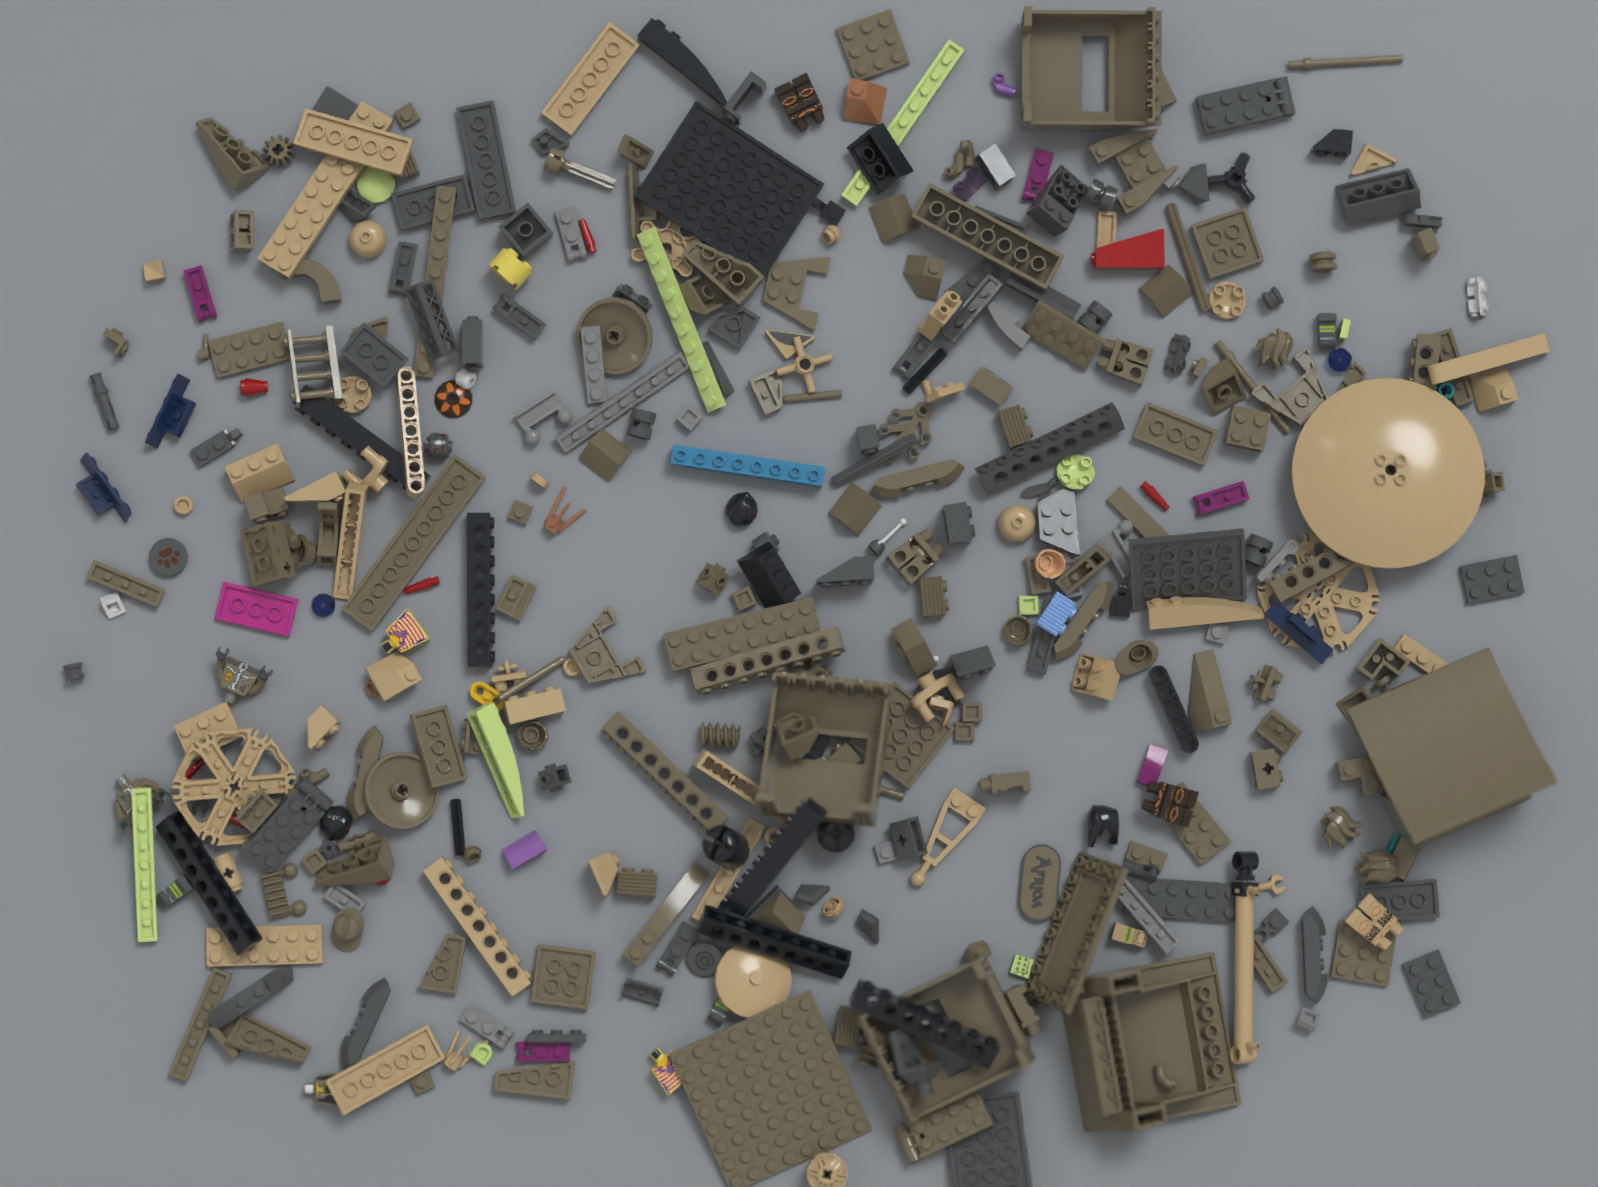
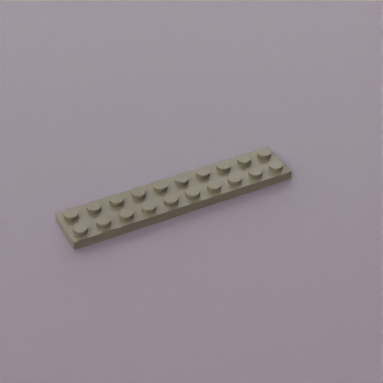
M454 455L341 609L373 632L480 487L486 476L457 455Z

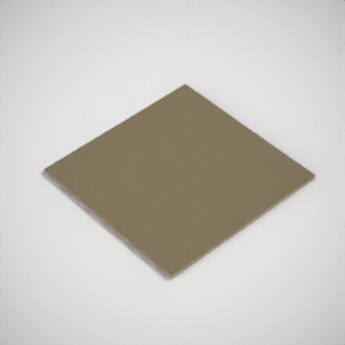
M810 990L669 1053L728 1187H747L872 1130Z

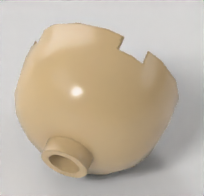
M364 220L352 228L349 234V244L357 256L364 259L375 258L384 252L387 246V235L379 223Z
M1011 505L1005 508L998 520V530L1002 537L1014 543L1024 542L1029 539L1036 527V519L1032 511L1022 505Z

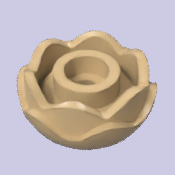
M832 897L829 902L824 903L822 912L825 917H839L844 911V902L840 897Z

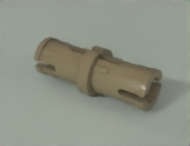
M372 830L360 835L355 834L353 835L354 837L338 841L337 843L340 852L343 853L355 848L361 849L365 842L377 837L375 831Z

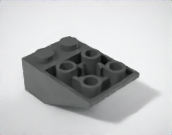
M1060 165L1034 198L1026 214L1055 237L1068 229L1089 188L1064 166Z
M873 556L853 557L816 579V584H820L821 588L832 587V583H839L840 586H851V582H859V585H870L871 581H874Z
M988 645L950 655L955 677H960L961 681L972 678L973 674L979 672V676L991 673L992 668L996 666Z

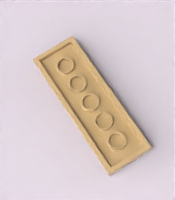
M609 22L542 110L541 114L572 136L640 47V44Z
M305 108L293 144L297 147L402 177L414 140Z
M323 925L255 926L263 939L251 950L240 955L236 954L220 928H206L207 967L323 963Z
M428 1024L330 1077L325 1080V1083L340 1111L345 1115L446 1058Z

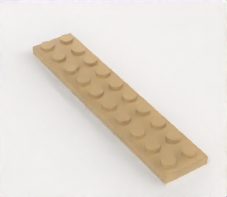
M361 101L349 121L387 132L394 123L392 118ZM325 155L257 259L288 279H291L365 166Z

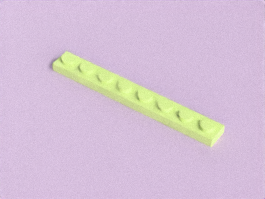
M151 787L132 788L138 942L158 941Z

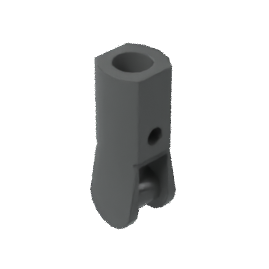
M1127 860L1124 864V868L1129 869L1127 874L1129 876L1142 878L1150 882L1157 880V874L1159 873L1157 866L1144 865Z

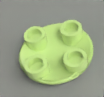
M366 167L358 177L357 188L360 195L370 202H385L392 195L391 193L394 192L395 178L393 179L391 173Z
M1072 454L1058 463V479L1067 488L1074 490L1083 489L1089 486L1094 479L1095 470L1089 457Z

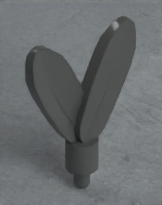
M1058 476L1051 478L1047 483L1024 489L1021 495L1032 497L1040 494L1038 502L1051 495L1052 488L1057 484L1056 481L1059 480Z

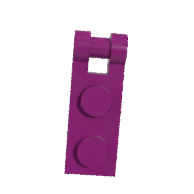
M1035 149L1022 200H1034L1046 184L1054 156L1053 152ZM1031 187L1038 189L1037 194L1030 192Z
M200 265L183 270L198 321H205V318L218 317L203 266ZM208 305L209 310L202 311L201 306Z
M1244 481L1194 496L1192 499L1194 503L1196 502L1197 514L1202 515L1249 500ZM1208 498L1210 506L1205 507L1203 500Z
M516 1042V1048H518L517 1062L570 1061V1042ZM525 1048H531V1055H525Z

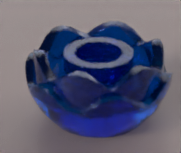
M1344 348L1332 350L1328 357L1329 366L1337 372L1347 370L1352 362L1351 354Z
M326 593L318 594L312 600V611L317 616L323 618L331 615L335 610L334 598Z

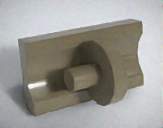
M1265 665L1263 671L1258 670L1256 676L1250 675L1249 679L1254 681L1252 688L1255 689L1252 697L1260 700L1273 701L1275 699L1276 691L1270 689L1272 682L1280 684L1283 674L1277 671L1278 668Z

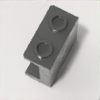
M752 71L724 106L725 119L733 125L735 122L740 125L741 115L735 111L750 91L755 89L762 95L767 89V83Z

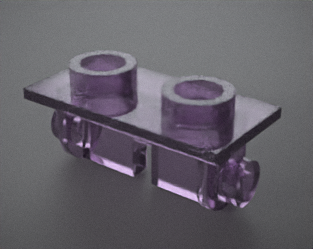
M979 167L971 168L966 173V177L952 187L953 190L950 194L966 202L974 194L970 188L973 186L978 190L986 182L988 176Z

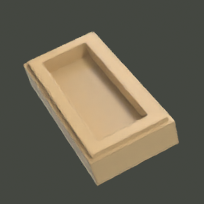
M1098 211L1096 248L1116 242L1117 212Z

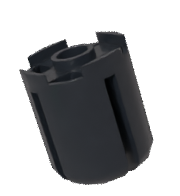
M821 821L817 827L816 835L818 842L824 849L829 852L838 853L845 851L852 845L855 839V829L853 824ZM833 828L841 830V835L838 836V839L830 836V831L832 832Z
M722 824L713 826L706 832V835L715 839L712 843L703 838L702 849L708 859L728 869L738 867L746 862L750 849L748 841L743 834ZM727 847L735 848V852L728 850Z

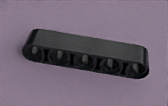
M1161 665L1154 666L1149 671V678L1179 746L1185 753L1195 752L1199 747V742L1165 667ZM1155 669H1160L1163 672V677L1160 680L1155 679L1153 676ZM1167 686L1170 688L1171 694L1169 697L1162 696V687ZM1171 704H1176L1179 708L1176 715L1169 712ZM1180 721L1186 724L1184 732L1177 730V724ZM1187 739H1191L1194 742L1192 750L1185 748L1184 744Z

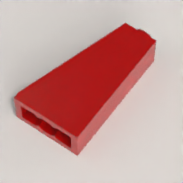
M1164 229L1095 248L1094 253L1090 255V263L1094 265V270H1162L1165 267Z

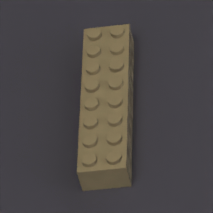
M931 183L928 184L911 215L913 221L1045 292L1064 259V255Z
M813 597L664 633L663 635L671 668L675 672L820 631L821 628Z

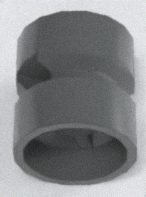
M1094 178L1084 201L1092 205L1098 204V208L1108 212L1118 189L1110 185L1105 187L1103 182Z
M1093 300L1087 308L1088 313H1083L1077 322L1098 335L1103 329L1102 324H1106L1113 315L1103 305Z
M633 408L630 417L632 423L628 425L626 435L650 440L652 434L650 427L654 425L657 414Z
M1250 534L1246 543L1248 548H1245V562L1263 568L1267 560L1265 555L1270 553L1273 542L1261 536Z

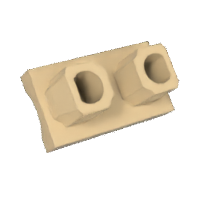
M505 659V665L498 666L499 672L506 671V673L492 675V682L495 683L497 692L507 690L506 680L513 679L515 685L527 677V671L511 672V670L518 669L517 663L510 664L509 659Z

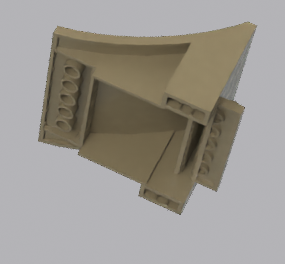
M1488 647L1347 708L1362 744L1386 791L1381 794L1394 829L1414 845L1422 841L1425 844L1472 825L1532 799L1531 794L1558 783L1527 727Z
M1214 952L1087 974L1083 983L1084 993L1078 996L1072 1013L1063 1012L1084 1132L1139 1131L1168 1124L1167 1119L1241 1104L1235 1065L1230 1059L1231 1043ZM1155 1065H1164L1165 1076L1176 1081L1175 1089L1167 1091L1156 1082Z

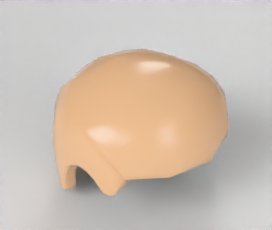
M1045 549L1040 551L1035 557L1034 567L1041 576L1054 579L1061 576L1065 570L1066 561L1060 552Z

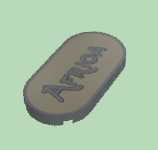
M1044 844L1031 847L1024 854L1022 860L1019 908L1028 919L1033 921H1044L1050 918L1056 910L1058 902L1061 859L1054 848Z

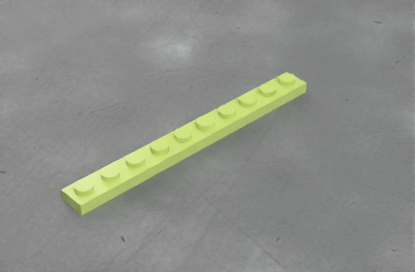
M951 40L947 41L887 128L898 147L965 51ZM860 169L841 195V197L856 207L871 187Z
M656 227L637 234V237L706 410L711 412L726 405Z

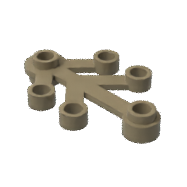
M919 402L913 409H893L890 413L893 420H899L901 417H914L909 423L893 425L883 423L879 426V433L887 435L892 432H901L894 441L896 442L911 433L916 436L915 427L920 422L922 428L920 439L924 444L930 443L932 435L929 433L928 419L932 415L931 405L927 402ZM920 408H925L927 410L926 414H920ZM894 411L900 413L898 418L893 417L892 413ZM882 426L888 428L886 433L881 432ZM923 435H929L930 440L924 441ZM917 444L910 447L909 456L912 459H917L920 456ZM913 449L918 451L917 456L911 455ZM895 456L891 457L889 460H885L882 463H893L895 460Z

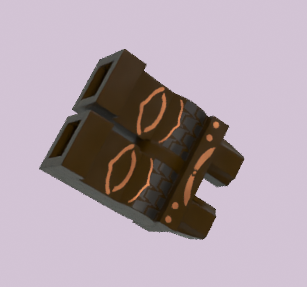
M807 73L793 79L792 85L788 81L774 88V93L792 126L795 125L799 132L809 128L805 119L811 116L815 124L825 120L823 106ZM793 87H794V89H795V91H796V93H797L799 99L797 98V96H796V94H795V92H794V90H793Z
M1149 782L1146 792L1156 795L1154 801L1144 799L1141 809L1149 812L1151 816L1188 828L1193 811L1175 806V804L1194 809L1199 792L1164 782Z

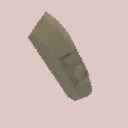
M951 459L880 477L870 492L879 496L893 498L902 496L901 489H904L905 492L916 489V485L923 484V487L934 485L936 480L940 487L956 479L965 467Z
M1113 581L1100 582L1092 590L1062 635L1053 645L1056 660L1070 656L1082 646L1083 643L1078 637L1083 638L1089 630L1086 627L1090 621L1094 622L1100 614L1098 609L1106 612L1111 603Z
M376 725L372 726L364 734L357 748V752L363 753V756H359L357 767L360 770L359 774L354 777L353 786L356 787L355 790L348 789V807L354 821L368 813L363 793L364 781L371 766L380 759L384 740Z

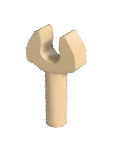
M1271 875V879L1268 882L1259 883V888L1262 891L1270 889L1274 894H1279L1286 887H1275V881L1282 880L1284 877Z

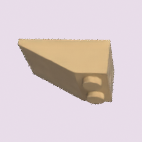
M335 471L284 498L290 504H318V502L326 501L340 504L345 500L346 486L340 474Z

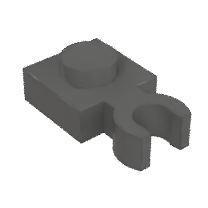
M1275 908L1262 920L1265 926L1257 928L1254 933L1257 935L1260 931H1263L1265 936L1261 941L1265 942L1268 940L1270 932L1276 935L1289 921Z

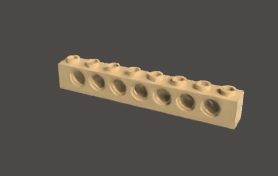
M441 857L423 870L424 874L513 997L532 983L530 981L532 978L531 974L526 968L524 970L519 965L521 960L516 953L511 954L508 950V947H510L509 943L504 937L500 938L496 933L499 929L494 922L489 923L486 919L487 912L482 906L478 907L474 902L476 897L472 891H467L464 888L465 881L459 874L456 876L452 871L454 866L448 858L445 860ZM443 873H447L451 877L448 884H443L440 880ZM454 889H459L462 892V897L459 900L452 898V891ZM467 904L473 908V913L470 916L463 913V907ZM477 920L484 923L482 931H476L474 928V923ZM486 937H494L495 945L493 947H488L485 944ZM498 952L506 954L507 959L504 963L497 961L496 955ZM511 967L518 971V975L514 979L507 975V971Z

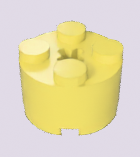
M503 248L488 266L492 267V270L504 282L511 285L514 284L512 288L517 291L532 274L531 270L533 268L526 261H520L517 258L519 255L512 248Z

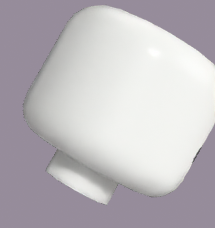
M462 368L456 373L455 382L464 389H470L475 384L477 377L473 371Z

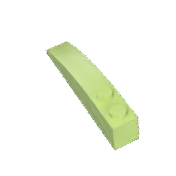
M494 702L483 704L466 713L510 817L524 816L520 776L506 727L501 721L499 710Z

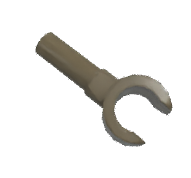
M203 333V349L198 351L201 361L210 358L208 333Z

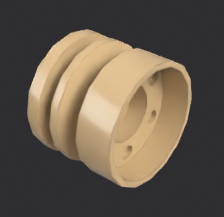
M822 1152L810 1160L807 1167V1179L811 1187H843L847 1180V1167L844 1160L838 1154ZM824 1169H826L827 1171L832 1170V1172L830 1173L831 1178H828L827 1176H822L824 1174Z

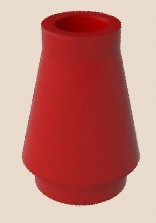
M249 378L240 380L241 395L248 397L268 392V382Z

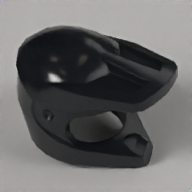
M1094 804L1090 808L1087 817L1088 847H1094L1097 836H1101L1102 832L1106 829H1109L1111 835L1108 840L1109 844H1117L1119 834L1117 809L1106 805Z

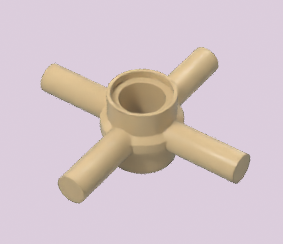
M800 336L794 337L793 341L798 357L795 359L794 364L777 368V375L781 376L797 371L799 374L804 375L808 392H815L816 389L811 372L814 370L815 365L833 361L832 354L829 353L812 358L805 354ZM803 359L809 362L807 370H803L799 365Z

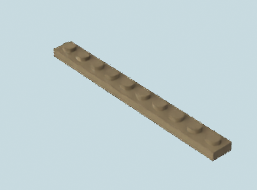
M437 185L425 281L433 279L442 303L457 188ZM428 285L424 286V292L430 296L431 292ZM431 304V311L436 314L437 308ZM419 330L414 373L415 376L433 378L435 360H430Z

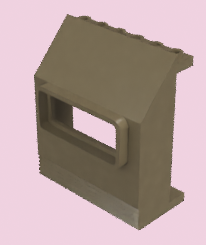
M1024 6L1021 16V130L1121 131L1161 125L1162 11H1156V7H1148L1146 11L1032 10V6ZM1083 36H1103L1109 38V111H1082Z
M776 671L772 676L774 688L759 793L756 792L755 796L760 814L787 818L791 814L795 816L797 813L795 809L801 801L806 802L810 797L828 811L822 821L876 827L888 739L891 683ZM794 712L806 718L808 716L815 717L819 729L818 735L867 740L865 763L861 765L804 758L791 760L782 745L776 720Z
M985 954L898 996L906 997L916 1005H924L938 998L949 1020H956L964 1027L974 1028L986 1037L991 1036L999 1042V1052L989 1069L970 1061L972 1068L949 1078L942 1065L937 1077L931 1079L934 1095L919 1098L916 1083L910 1084L898 1074L889 1032L900 1029L865 1013L856 1018L908 1123L914 1122L921 1116L1021 1068L1025 1069L1036 1059ZM888 1005V1006H886V1007L889 1008V1009H892V1008H894L895 1006H893V1005ZM905 1013V1014H904V1016H906V1017H909V1016L912 1015L911 1013ZM917 1037L916 1043L921 1053V1064L940 1061L933 1045ZM977 1044V1045H974L973 1047H974V1048H980L981 1045H978V1044Z

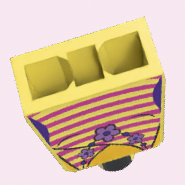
M407 609L386 630L390 638L381 645L387 653H390L395 648H398L401 653H405L429 641L430 638Z
M656 1048L650 1054L657 1063L651 1070L666 1093L670 1095L682 1082L669 1053L665 1055L659 1048Z

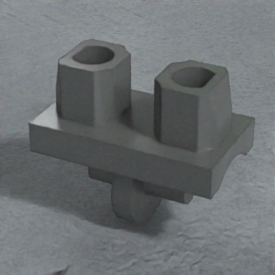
M764 726L756 732L753 731L750 735L760 745L759 748L754 743L750 746L755 752L751 756L754 759L758 755L764 759V752L762 750L765 749L766 742L764 740L767 738L768 731Z

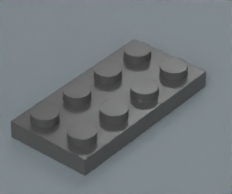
M466 174L391 193L401 231L433 222L437 185L457 188L453 217L475 212Z
M1437 879L1359 885L1360 901L1367 893H1370L1398 919L1397 921L1440 917Z

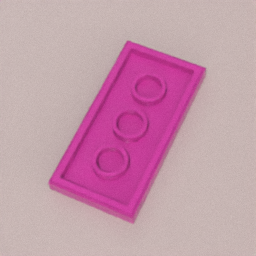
M223 582L215 619L290 637L299 599Z

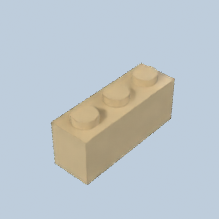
M555 686L543 689V693L537 694L536 691L525 693L526 697L518 698V695L507 698V701L502 703L507 725L565 712L566 708L561 688L555 690Z

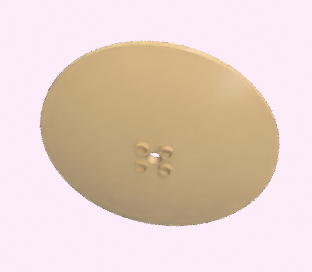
M1378 378L1365 380L1345 387L1331 395L1320 404L1305 423L1298 437L1292 459V485L1295 499L1304 520L1312 532L1328 548L1340 556L1355 563L1374 568L1395 569L1415 566L1445 552L1459 540L1472 523L1479 509L1484 490L1485 468L1483 454L1478 438L1466 417L1452 402L1440 393L1427 386L1403 379ZM1388 465L1393 466L1396 470L1395 474L1388 475L1385 472V467Z

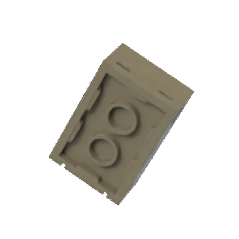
M283 520L266 522L240 530L253 586L267 585L296 576Z

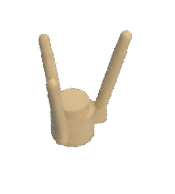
M457 1030L444 1061V1064L454 1071L459 1067L463 1068L465 1063L472 1058L468 1055L463 1059L461 1055L471 1039L470 1036L466 1038L457 1052L453 1051L460 1030Z

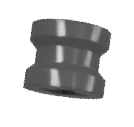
M1275 286L1269 292L1261 293L1262 299L1269 310H1272L1277 304L1281 305L1284 303L1279 290Z
M82 662L63 666L67 674L65 677L66 681L85 678L81 670Z

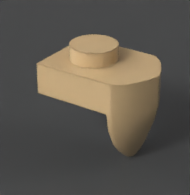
M938 695L928 698L926 703L930 709L943 712L942 725H945L953 713L954 703L944 700V697Z

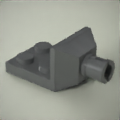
M901 1029L889 1032L898 1074L910 1084L916 1083L919 1098L934 1095L931 1079L937 1077L943 1064L942 1060L921 1064V1053L916 1043L917 1037Z

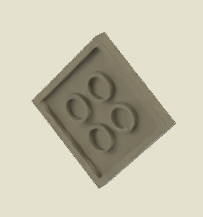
M891 9L837 28L854 79L865 80L910 64Z
M1246 207L1191 225L1209 279L1264 261Z
M1339 920L1330 977L1388 986L1396 936L1390 931L1384 935L1392 943L1386 950H1383L1377 945L1373 946L1343 922L1344 920Z
M538 944L531 1002L588 1009L596 952Z

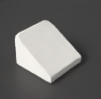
M118 591L100 598L101 605L108 619L127 612Z

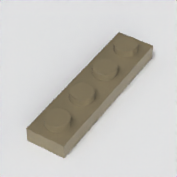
M1451 328L1432 334L1441 336L1439 354L1441 362L1460 357ZM1467 375L1447 381L1454 387L1452 397L1456 407L1475 401Z
M95 560L86 577L155 607H159L165 593V589Z

